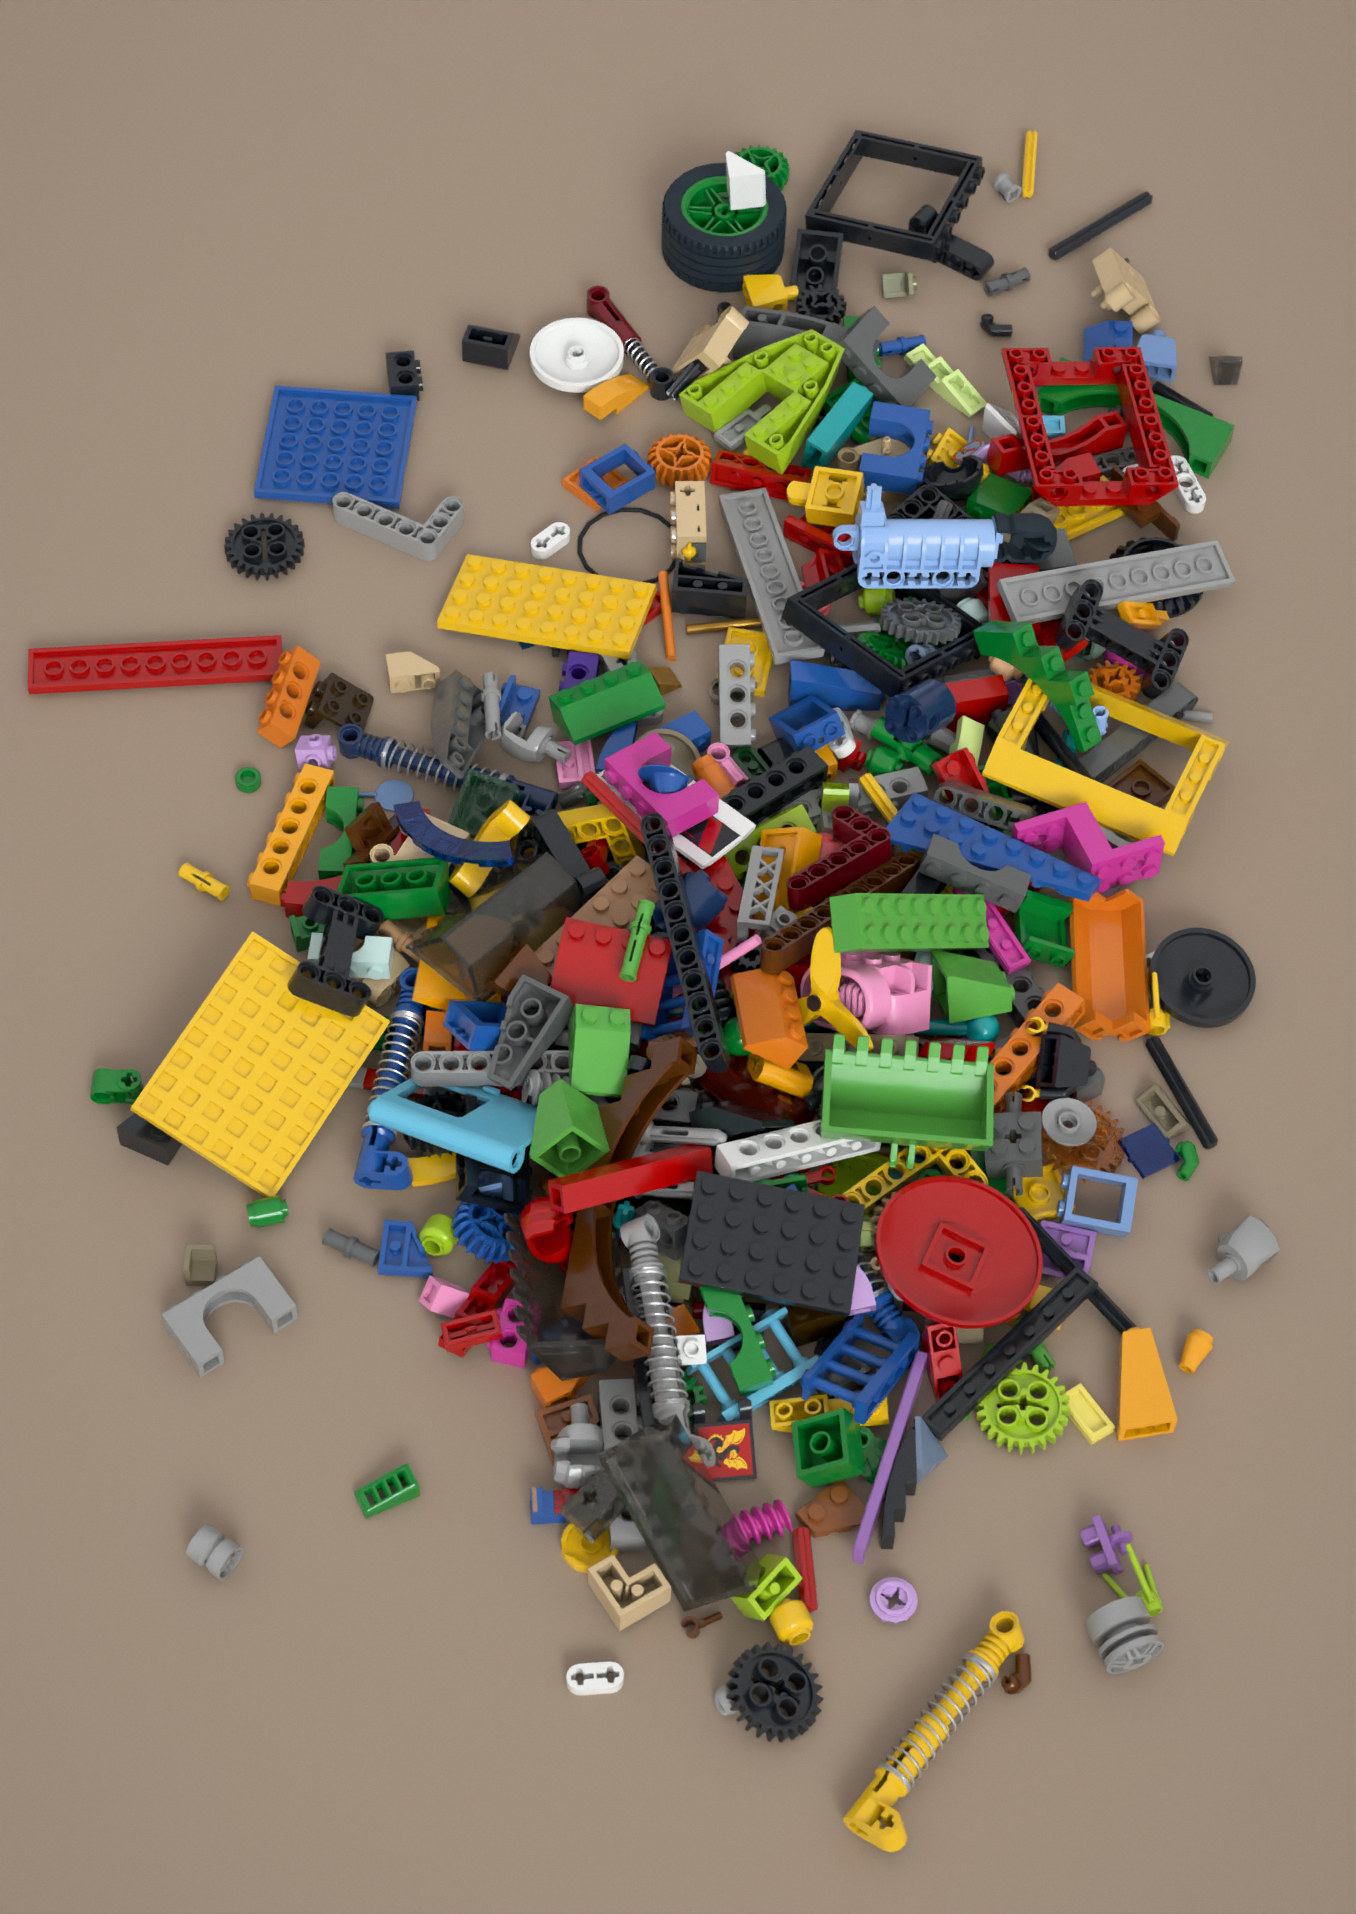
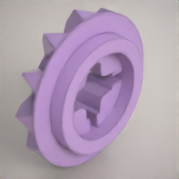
M888 1577L877 1582L871 1590L869 1599L873 1614L880 1617L883 1622L889 1621L895 1625L900 1621H908L910 1616L916 1611L918 1603L917 1594L913 1586L897 1577ZM898 1592V1603L901 1605L895 1604L893 1608L888 1609L889 1601L886 1598L892 1599Z

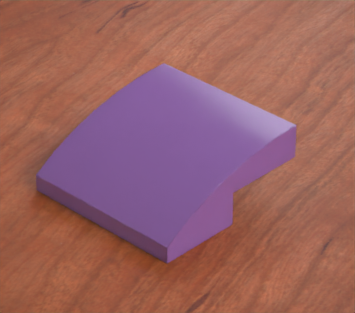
M1041 1220V1226L1088 1274L1097 1232ZM1042 1251V1275L1064 1279L1066 1275Z

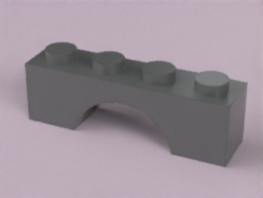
M933 834L928 843L918 872L969 894L984 895V900L1014 913L1017 912L1024 900L1031 879L1030 874L1009 865L997 871L979 869L962 856L957 843Z

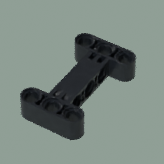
M1095 579L1086 580L1073 592L1056 631L1055 642L1061 649L1069 650L1086 637L1144 670L1145 675L1141 682V691L1148 698H1157L1169 689L1173 683L1189 643L1187 633L1183 629L1174 628L1160 640L1155 639L1099 607L1098 605L1103 596V587Z
M316 886L304 903L302 912L308 919L324 925L318 963L314 964L308 961L299 963L287 986L289 991L296 997L350 1017H357L362 1012L372 993L367 984L349 977L355 938L365 940V936H374L384 920V914L374 905L324 886Z

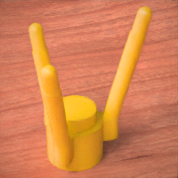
M1153 972L1154 1008L1149 1009L1151 1032L1147 1034L1159 1036L1165 1034L1170 1029V1014L1166 1011L1163 1013V1010L1160 1009L1157 973Z

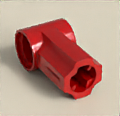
M606 838L587 841L586 847L580 852L589 868L592 869L597 866L603 871L605 876L608 874L610 868L606 859L609 845Z

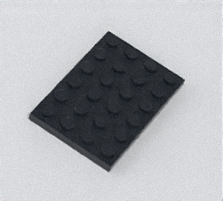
M697 1171L678 1283L848 1317L851 1311L865 1205Z

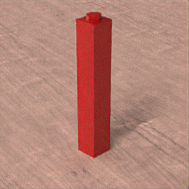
M686 1144L548 1180L550 1206L552 1209L567 1214L695 1180L697 1171L713 1174L712 1165L714 1158L711 1148L705 1145Z

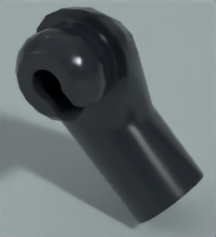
M983 314L981 316L982 322H980V326L991 336H1012V325H997L993 322L994 317L992 314Z

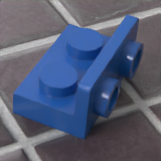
M510 675L508 682H504L501 688L502 698L499 702L500 726L502 728L507 719L516 711L521 713L523 724L528 729L540 698V690L516 684V675Z

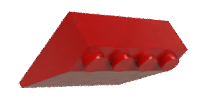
M566 917L550 987L569 996L573 1006L575 1004L630 1009V1022L654 1027L672 957L670 940L647 935L636 976L637 979L634 982H629L621 979L619 973L622 969L631 931Z

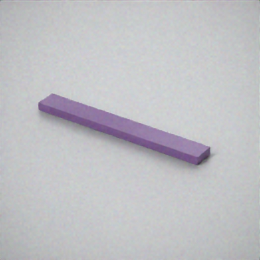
M918 1351L915 1354L853 1545L852 1560L855 1563L862 1565L864 1563L888 1489L891 1472L902 1445L924 1377L928 1353Z

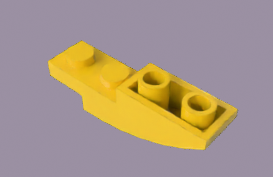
M827 1394L811 1396L807 1401L802 1399V1397L769 1401L772 1430L792 1433V1422L840 1408H845L854 1415V1408L851 1403L840 1398L828 1399ZM887 1396L864 1425L860 1424V1426L868 1427L890 1424Z

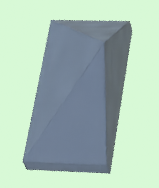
M915 1416L913 1429H915L917 1482H921L948 1455L922 1417Z

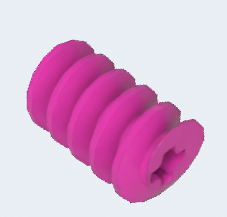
M780 1499L773 1501V1508L767 1502L762 1505V1511L757 1506L751 1508V1514L747 1510L740 1511L739 1518L735 1513L729 1514L728 1522H726L728 1536L735 1552L739 1551L740 1541L743 1542L746 1548L750 1547V1538H753L758 1545L761 1544L762 1534L766 1536L768 1541L772 1540V1531H776L780 1538L784 1537V1527H787L792 1534V1525L788 1511Z

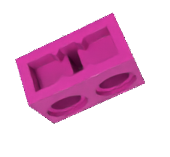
M506 1298L503 1308L497 1309L503 1338L488 1342L487 1349L491 1350V1361L525 1368L530 1353L529 1347L533 1343L540 1319L539 1305ZM514 1318L522 1319L520 1322H512L510 1320ZM505 1343L515 1344L512 1347L503 1346Z

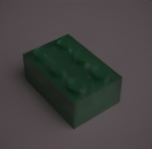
M468 768L448 823L470 833L472 843L489 816L509 799L517 805L522 791L516 784Z

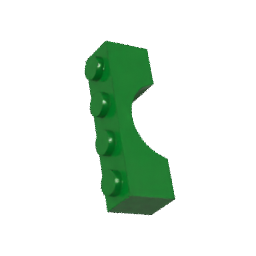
M327 786L326 820L327 823L340 829L343 834L333 845L320 849L319 880L343 875L345 869L343 863L355 853L344 828L359 813L364 811V798L359 797V787Z
M699 1287L709 1317L727 1319L741 1333L743 1339L742 1348L738 1356L730 1363V1371L740 1397L773 1385L772 1376L776 1375V1371L771 1358L765 1359L762 1349L766 1346L761 1332H754L751 1322L755 1321V1317L750 1305L744 1306L741 1295Z

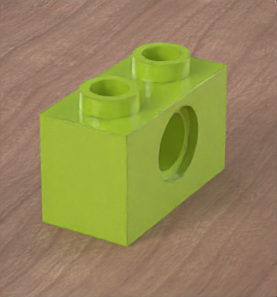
M767 1553L729 1594V1597L745 1617L764 1621L803 1578L786 1556Z

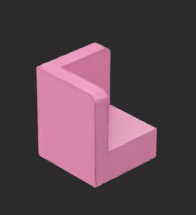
M430 1275L418 1301L432 1312L454 1318L455 1312L469 1297V1293L458 1284Z

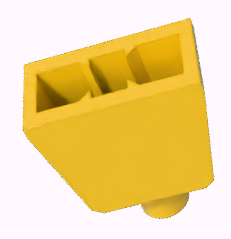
M778 274L743 276L742 294L746 306L787 312L788 300H795L799 295L797 285L784 287L782 278Z

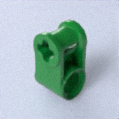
M96 1069L93 1072L90 1099L98 1104H134L145 1088L142 1084L141 1075L134 1069Z

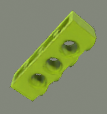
M795 804L757 825L747 838L725 854L737 880L743 878V872L748 870L752 846H757L762 830L776 829L787 825L788 827L802 826L817 832L803 804ZM739 850H742L746 856L744 863L741 865L735 861V854Z

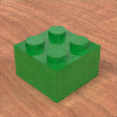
M840 1408L791 1423L797 1478L810 1487L815 1488L865 1474L860 1423L853 1421L854 1415L845 1408Z

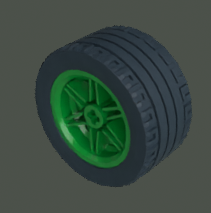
M710 163L683 173L669 186L663 200L661 247L667 266L678 278L689 285L706 291L720 293L742 291L743 276L774 274L783 259L787 206L780 188L765 175L766 204L763 207L731 210L727 190L726 163Z

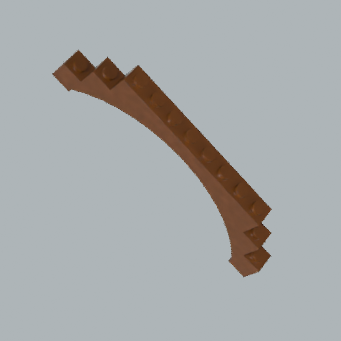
M682 1037L654 1044L651 1068L625 1076L621 1101L598 1107L610 1151L586 1170L632 1158L643 1134L659 1109L689 1075L695 1073L697 1048ZM616 1200L577 1211L561 1310L576 1320L583 1321L582 1329L600 1341L606 1340L604 1350L624 1362L650 1356L654 1328L638 1317H634L626 1306L616 1282L611 1246Z

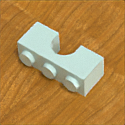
M312 933L307 958L308 962L318 963L323 933ZM365 936L363 947L353 952L349 977L371 978L374 980L390 979L394 958L392 937Z

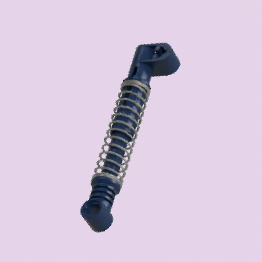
M345 724L337 733L340 753L348 759L362 757L370 761L373 760V762L377 763L378 767L391 770L395 764L398 765V773H401L403 767L407 768V776H410L413 770L416 771V779H419L421 774L424 773L426 782L430 780L431 776H434L435 785L441 779L444 788L450 785L453 786L454 791L458 788L462 789L463 794L469 791L472 792L473 797L476 794L481 795L482 800L488 797L491 798V803L496 801V804L503 805L510 799L529 816L533 815V812L538 816L551 809L555 810L558 803V792L516 780L514 775L506 772L500 775L496 769L490 772L489 767L481 769L479 764L474 766L470 764L464 777L459 779L444 767L439 759H436L437 755L434 754L432 749L425 752L423 746L416 749L414 743L407 746L404 740L397 743L396 738L393 737L379 738L378 736L362 732V729L356 724ZM404 743L405 749L398 747L399 744ZM410 746H413V747H414V751L407 750V749H408ZM423 749V754L417 753V751ZM430 751L432 752L433 757L427 756L426 754Z

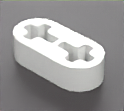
M556 522L536 535L531 540L532 556L540 560L547 559L567 545L570 541L569 526L562 522Z
M615 1662L576 1664L569 1668L566 1675L567 1688L575 1695L614 1693L620 1690L624 1683L623 1668ZM607 1672H613L615 1677L613 1683H608L607 1678H605ZM577 1674H582L583 1679H585L583 1685H577L575 1680Z

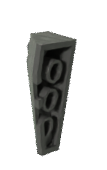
M522 974L508 996L505 1018L500 1026L499 1041L495 1046L487 1075L488 1079L509 1090H512L562 1033L574 1009L569 996Z

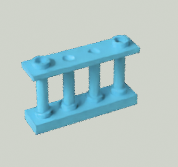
M786 1307L779 1311H776L775 1308L767 1311L760 1317L762 1321L755 1324L753 1329L754 1332H762L769 1327L771 1328L794 1363L792 1365L793 1370L784 1374L783 1371L778 1370L772 1360L776 1375L772 1376L773 1385L745 1395L747 1399L751 1400L752 1411L799 1384L805 1370H810L819 1359L817 1355L809 1360L806 1356L803 1357L780 1321L788 1313ZM741 1333L708 1352L705 1364L689 1365L685 1370L688 1376L699 1370L722 1405L720 1408L722 1412L716 1419L717 1422L739 1420L738 1403L735 1399L732 1400L709 1363L723 1355L730 1366V1363L737 1357L732 1349L743 1343ZM763 1348L762 1352L765 1359L771 1358L765 1348Z

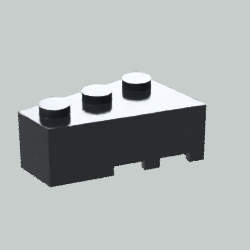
M136 1113L116 1127L120 1145L165 1165L170 1164L182 1146V1143Z

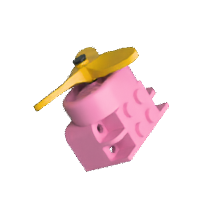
M822 928L815 937L811 954V965L803 975L800 985V999L798 1001L803 1025L806 1026L814 1022L818 1026L838 1031L840 1034H844L845 1039L855 1048H857L858 1036H868V1052L872 1051L874 1047L867 1031L883 1035H906L929 1030L932 965L900 958L899 953L893 952L884 954L880 952L835 953L832 928Z

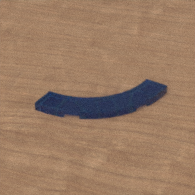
M420 801L393 805L401 830L412 839L417 847L434 857L459 865L464 863L479 864V867L514 865L509 840L481 842L459 838L434 825L425 815Z

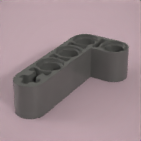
M945 781L936 790L933 798L934 802L962 815L1012 832L1014 823L1020 822V815L1025 816L1024 820L1036 817L1034 810L1027 805L955 781ZM942 790L951 791L954 799H945ZM967 798L976 799L979 804L978 808L970 807L967 804ZM991 807H1000L1003 810V816L994 815ZM1013 811V813L1010 816L1011 819L1008 820L1007 817L1009 816L1010 812Z

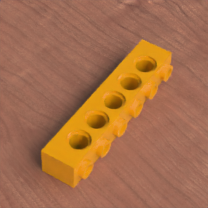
M305 763L301 772H297L295 775L294 788L292 792L287 793L284 802L285 807L282 812L277 814L275 829L273 832H269L266 839V848L264 852H260L258 855L257 868L248 877L247 887L250 888L251 899L281 906V893L287 890L288 881H293L325 811L327 786H335L333 770Z

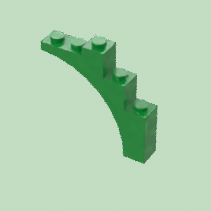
M989 621L973 631L981 655L996 657L1011 664L1027 675L1047 695L1067 725L1077 751L1085 752L1102 741L1089 700L1094 695L1088 672L1066 670L1059 646H1039L1031 622Z

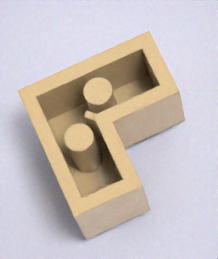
M614 1554L588 1568V1585L619 1631L671 1602V1586L655 1563L630 1578Z

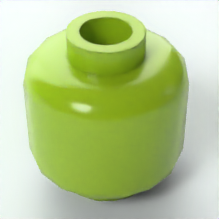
M864 588L863 594H859L860 609H865L869 616H879L883 605H887L888 601L894 602L896 599L894 588Z
M435 1214L428 1218L419 1234V1240L427 1253L434 1256H443L452 1251L458 1241L457 1238L453 1237L454 1230L451 1228L452 1217L444 1214Z

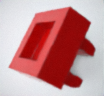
M854 738L856 743L854 751L838 761L837 769L843 773L849 766L856 771H860L865 764L867 754L859 751L863 742Z

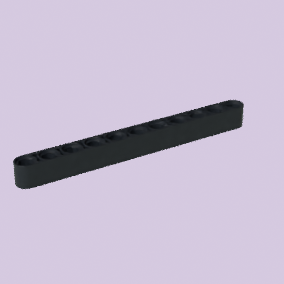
M655 812L649 813L642 818L640 827L697 1049L708 1070L713 1073H721L729 1067L730 1055L672 834L662 815Z

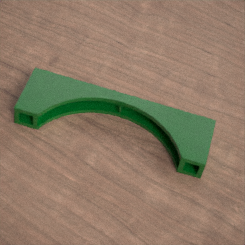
M1062 357L1059 362L1070 361ZM1043 385L1037 394L1041 412L1047 415L1062 416L1066 413L1085 408H1116L1117 405L1122 407L1116 385ZM1154 394L1163 429L1178 443L1193 473L1209 479L1231 443L1235 425Z

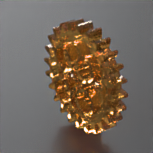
M1091 1101L1087 1103V1106L1096 1117L1097 1127L1094 1136L1085 1144L1079 1146L1059 1144L1052 1140L1042 1127L1043 1153H1048L1044 1161H1053V1170L1062 1168L1063 1175L1072 1166L1114 1173L1118 1165L1120 1166L1127 1150L1124 1147L1127 1138L1121 1137L1124 1128H1116L1119 1120L1109 1119L1112 1112L1108 1111L1105 1114L1101 1112L1102 1105L1094 1109L1092 1108Z

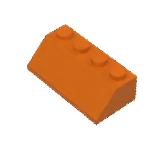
M761 968L733 974L730 980L743 1049L789 1070L808 1048L794 977L787 971L769 974L762 971Z

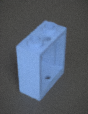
M1072 1166L1067 1173H1063L1060 1189L1064 1190L1063 1200H1059L1056 1216L1060 1217L1059 1224L1126 1238L1131 1232L1138 1178ZM1077 1178L1121 1186L1116 1223L1072 1214Z

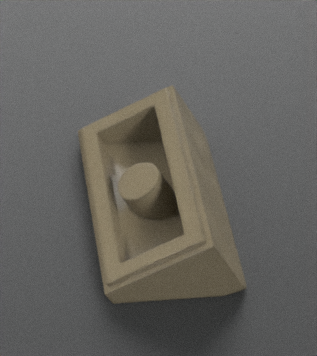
M1156 1083L1134 1100L1166 1141L1188 1131L1192 1127L1164 1090Z

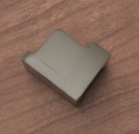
M186 1244L183 1265L186 1286H210L215 1282L218 1261L214 1245Z

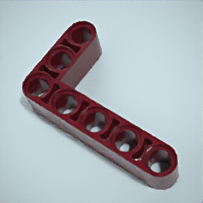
M847 805L835 807L831 812L833 835L845 845L787 879L788 906L793 910H805L890 860L892 856L890 832L853 807Z

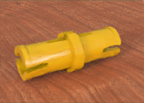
M188 862L184 863L179 870V877L194 884L200 892L206 891L220 901L225 900L229 895L230 887L213 878L210 872H203ZM198 877L211 884V886L199 880Z

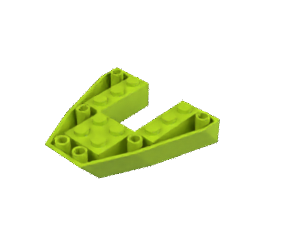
M813 329L760 348L694 381L681 392L679 397L684 414L715 433L743 413L766 392L782 400L777 407L744 434L749 455L783 475L819 417L833 385L845 348Z

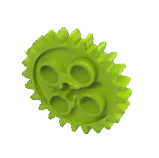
M1024 1362L1021 1369L1016 1367L975 1407L976 1410H979L976 1413V1419L982 1421L980 1423V1430H989L987 1433L988 1440L997 1437L996 1447L1006 1443L1007 1452H1010L1016 1446L1018 1447L1019 1454L1023 1453L1024 1447H1028L1029 1451L1034 1454L1036 1445H1039L1044 1451L1046 1450V1440L1055 1444V1434L1063 1435L1064 1428L1062 1426H1068L1069 1418L1066 1416L1070 1415V1407L1066 1406L1069 1404V1396L1063 1395L1065 1393L1064 1385L1057 1386V1376L1048 1379V1369L1040 1374L1038 1373L1037 1364L1032 1370H1028L1027 1364ZM1005 1391H1012L1016 1395L1013 1397H1006L1002 1393ZM1041 1393L1045 1397H1043L1042 1399H1036L1032 1397L1031 1394ZM1020 1406H1025L1026 1410H1020ZM1009 1417L1012 1418L1014 1422L1011 1424L1003 1423L1001 1419ZM1033 1419H1039L1043 1422V1424L1040 1426H1035L1031 1424L1030 1421Z

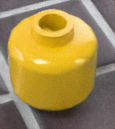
M785 1598L773 1610L769 1618L777 1638L782 1643L790 1644L791 1646L802 1644L808 1640L814 1627V1622L805 1604L800 1600Z

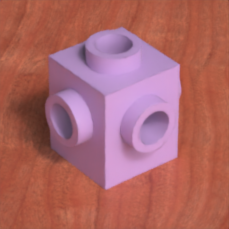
M312 734L300 736L295 747L299 771L302 770L305 763L330 769L332 762L337 757V749L335 745H332L331 735Z

